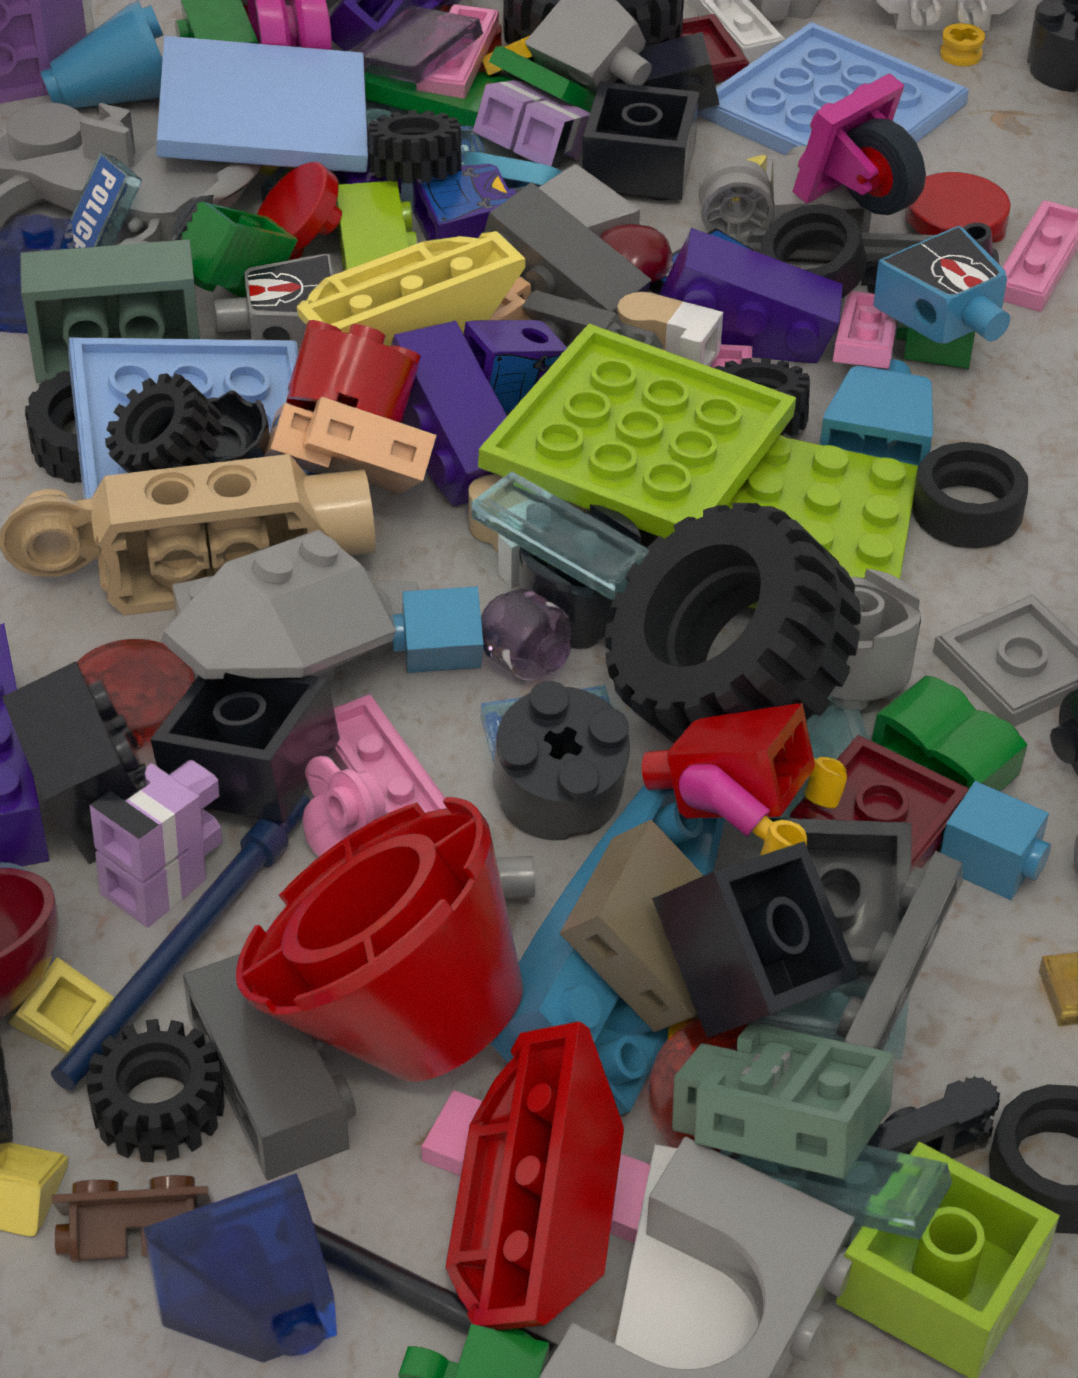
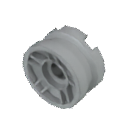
M727 159L716 163L706 171L705 180L703 183H699V202L701 204L702 221L708 232L717 228L734 239L745 242L748 241V235L751 230L768 228L772 221L774 204L771 195V184L763 168L747 159ZM740 197V200L732 201V198Z

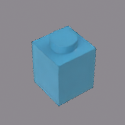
M478 586L402 591V614H393L396 632L392 645L393 652L405 651L407 673L481 668L484 644Z
M975 781L946 823L941 853L963 863L964 880L1012 900L1026 877L1034 881L1038 879L1048 860L1052 845L1043 841L1049 813Z

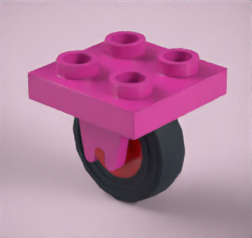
M889 73L870 84L860 85L852 94L833 104L827 103L823 105L811 120L810 128L812 131L806 150L798 161L799 172L792 192L808 204L844 184L849 193L863 208L874 214L886 216L897 213L912 205L924 190L926 170L923 156L916 141L904 127L893 122L905 85Z

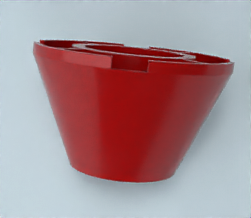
M446 797L443 800L444 805L447 807L445 809L425 813L418 802L368 823L327 850L288 884L278 895L286 907L276 917L266 932L260 925L254 926L238 958L236 967L237 986L242 995L255 1009L398 1079L408 1082L430 1080L458 1068L486 1048L501 1033L520 1004L523 994V980L489 825L474 804L457 797Z

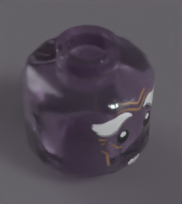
M518 588L501 594L491 600L484 609L481 616L483 652L519 679L529 681L540 679L558 670L568 659L572 638V625L569 616L533 590Z

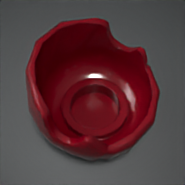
M630 223L622 224L605 230L600 236L603 241L652 280L651 283L665 278L673 265L672 251L668 239L653 227Z

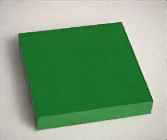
M501 45L500 47H495L489 60L490 63L573 106H577L589 113L591 112L595 93Z

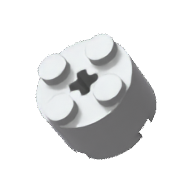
M866 569L865 578L851 577L855 584V596L860 601L861 622L854 626L860 631V639L856 656L848 657L846 664L850 666V673L843 687L836 686L830 694L831 701L835 706L849 711L862 710L868 706L869 700L891 696L902 690L909 683L921 624V613L918 609L920 599L913 588L890 574L872 569Z

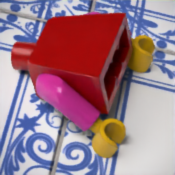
M802 703L698 719L690 724L670 749L647 751L642 759V777L644 785L649 792L674 790L678 811L685 818H724L746 837L754 833L764 840L760 856L805 841L807 846L806 832L799 824L786 820L773 822L768 817L782 816L808 777L809 779L804 790L806 798L819 806L830 809L838 806L847 780L846 769L840 761L829 757H818L817 759L813 757Z

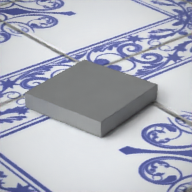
M1033 594L935 637L933 653L998 718L1009 722L1014 727L1060 706L1065 696L1078 688V637Z

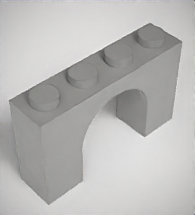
M684 1137L649 1195L646 1235L717 1269L731 1278L743 1290L754 1308L758 1320L756 1332L741 1350L720 1363L698 1369H675L650 1362L572 1322L539 1378H783L794 1356L807 1361L814 1350L826 1317L819 1314L818 1311L828 1292L841 1297L847 1287L853 1261L844 1257L850 1246L855 1217L711 1148L696 1144L694 1140L688 1137Z

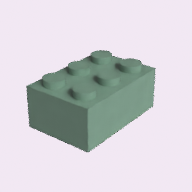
M190 239L21 253V294L36 383H42L46 379L50 380L62 371H70L68 357L69 337L200 339Z

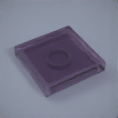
M411 5L349 51L363 53L365 72L419 84L480 38L483 30L479 18Z

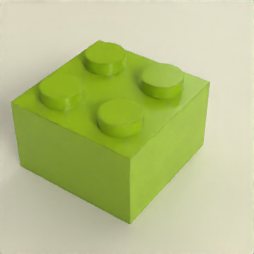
M918 1142L846 1250L844 1257L853 1262L847 1287L841 1297L837 1296L836 1304L968 1378H979L1046 1265L1060 1215L935 1149Z

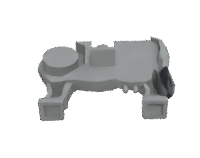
M99 103L100 121L84 117L79 111L65 104H33L19 109L9 117L6 124L7 134L0 139V228L6 221L46 201L76 212L102 156L125 175V179L106 219H110V224L113 227H119L123 222L128 223L129 230L134 233L141 228L146 229L135 238L124 239L119 245L183 240L182 232L188 231L187 223L193 221L191 213L197 212V203L206 202L230 208L242 196L250 181L257 176L263 165L156 156L157 141L134 164L136 152L131 110Z

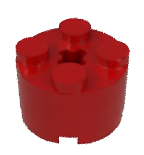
M309 320L288 385L289 392L286 403L314 412L316 402L321 397L402 423L421 355L404 347L383 345L386 335L368 326L352 324L349 333H345L331 324Z

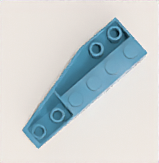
M645 785L598 842L534 935L519 961L523 980V994L520 1004L506 1027L490 1043L509 1063L513 1058L510 1050L521 1032L578 1021L582 1022L590 1029L620 1115L631 1111L668 1038L670 1026L654 1032L559 933L613 837L651 819L703 875H706L714 870L725 822L724 818H685L678 811L674 790L649 792Z

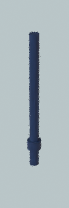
M304 793L284 823L260 819L240 841L241 851L52 1069L51 1076L59 1086L70 1091L76 1088L90 1071L89 1062L93 1053L103 1056L101 1043L110 1035L115 1040L122 1033L121 1028L131 1023L262 867L272 866L289 845V834L302 820L304 809L310 802V799Z

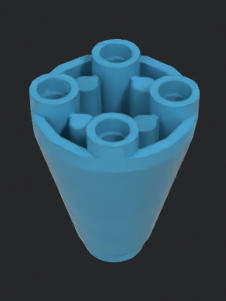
M139 0L128 4L50 62L51 68L40 71L52 102L65 104L77 109L99 106V103L111 105L160 99L163 56L160 54L155 39L164 35L152 5L142 8Z

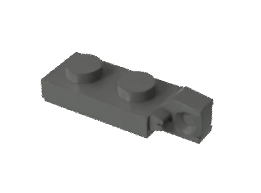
M537 290L529 295L522 306L531 320L545 323L567 347L588 324H592L656 348H663V344L655 332L624 324L615 312Z

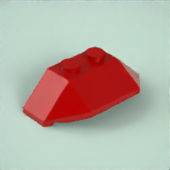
M580 1021L521 1032L510 1050L513 1058L494 1079L469 1124L445 1269L458 1297L469 1311L467 1316L471 1324L494 1330L545 1326L605 1275L624 1125L590 1029Z

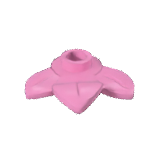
M317 756L308 762L305 768V777L314 798L310 800L304 809L302 818L303 830L309 847L320 857L353 832L386 814V803L381 786L368 771L358 773L351 769L341 771L327 756Z

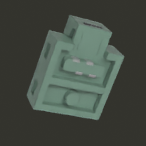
M750 1022L738 1037L737 1051L701 1043L675 1074L672 1130L694 1135L696 1144L844 1179L891 1108L895 1053Z

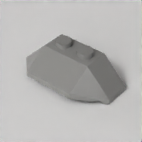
M316 530L226 562L163 631L161 642L203 679H223L225 673L248 678H302L393 641L396 630L390 597L367 570L344 551L335 540L326 536L320 530Z

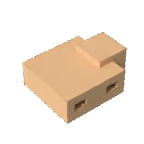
M321 397L316 402L314 412L284 403L276 411L264 457L290 454L303 470L315 474H321L325 470L343 472L364 469L368 484L401 494L423 481L436 435Z

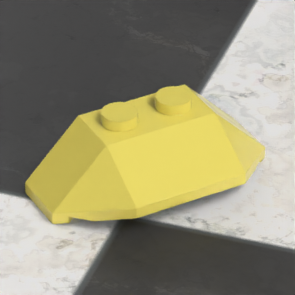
M497 231L482 233L479 238L458 236L423 241L324 278L313 289L307 300L302 301L297 306L299 318L306 325L309 320L322 321L336 326L345 333H349L352 324H360L377 329L386 335L383 343L386 346L391 345L394 334L456 321L464 334L465 322L489 320L525 269V258Z

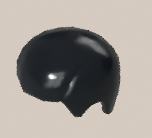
M234 390L228 391L219 398H208L220 411L222 418L218 421L223 425L222 434L213 436L219 442L216 452L206 451L204 454L209 460L207 464L264 457L270 433L268 418L262 402L256 400L254 403H251Z

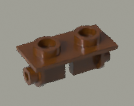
M158 1176L149 1179V1189L119 1191V1182L114 1180H83L72 1184L71 1194L52 1195V1204L60 1214L69 1215V1224H56L55 1226L56 1255H70L72 1263L128 1258L127 1229H141L142 1257L194 1256L198 1253V1247H212L213 1245L212 1216H198V1207H214V1198L208 1186H195V1177Z

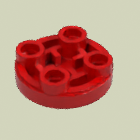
M319 162L302 164L284 176L270 191L257 212V215L269 217L298 239L287 261L299 259L303 254L304 248L319 233L327 235L332 232L342 217V210L336 206L339 188L338 180L331 171Z
M941 172L926 176L923 192L912 205L905 208V220L921 235H938L957 226L963 228L971 223H983L991 228L992 243H996L1005 238L1011 203L1008 195L1000 186L984 177L963 172Z

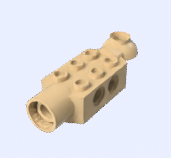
M290 454L107 475L102 479L92 498L73 500L62 491L42 489L27 496L22 504L14 508L0 531V548L5 559L19 571L37 577H59L78 571L93 559H98L101 588L107 594V601L123 616L175 609L172 584L212 577L228 561L316 530H320L326 536L335 540L350 556L375 553L376 542L372 501L365 470L359 469L307 476Z

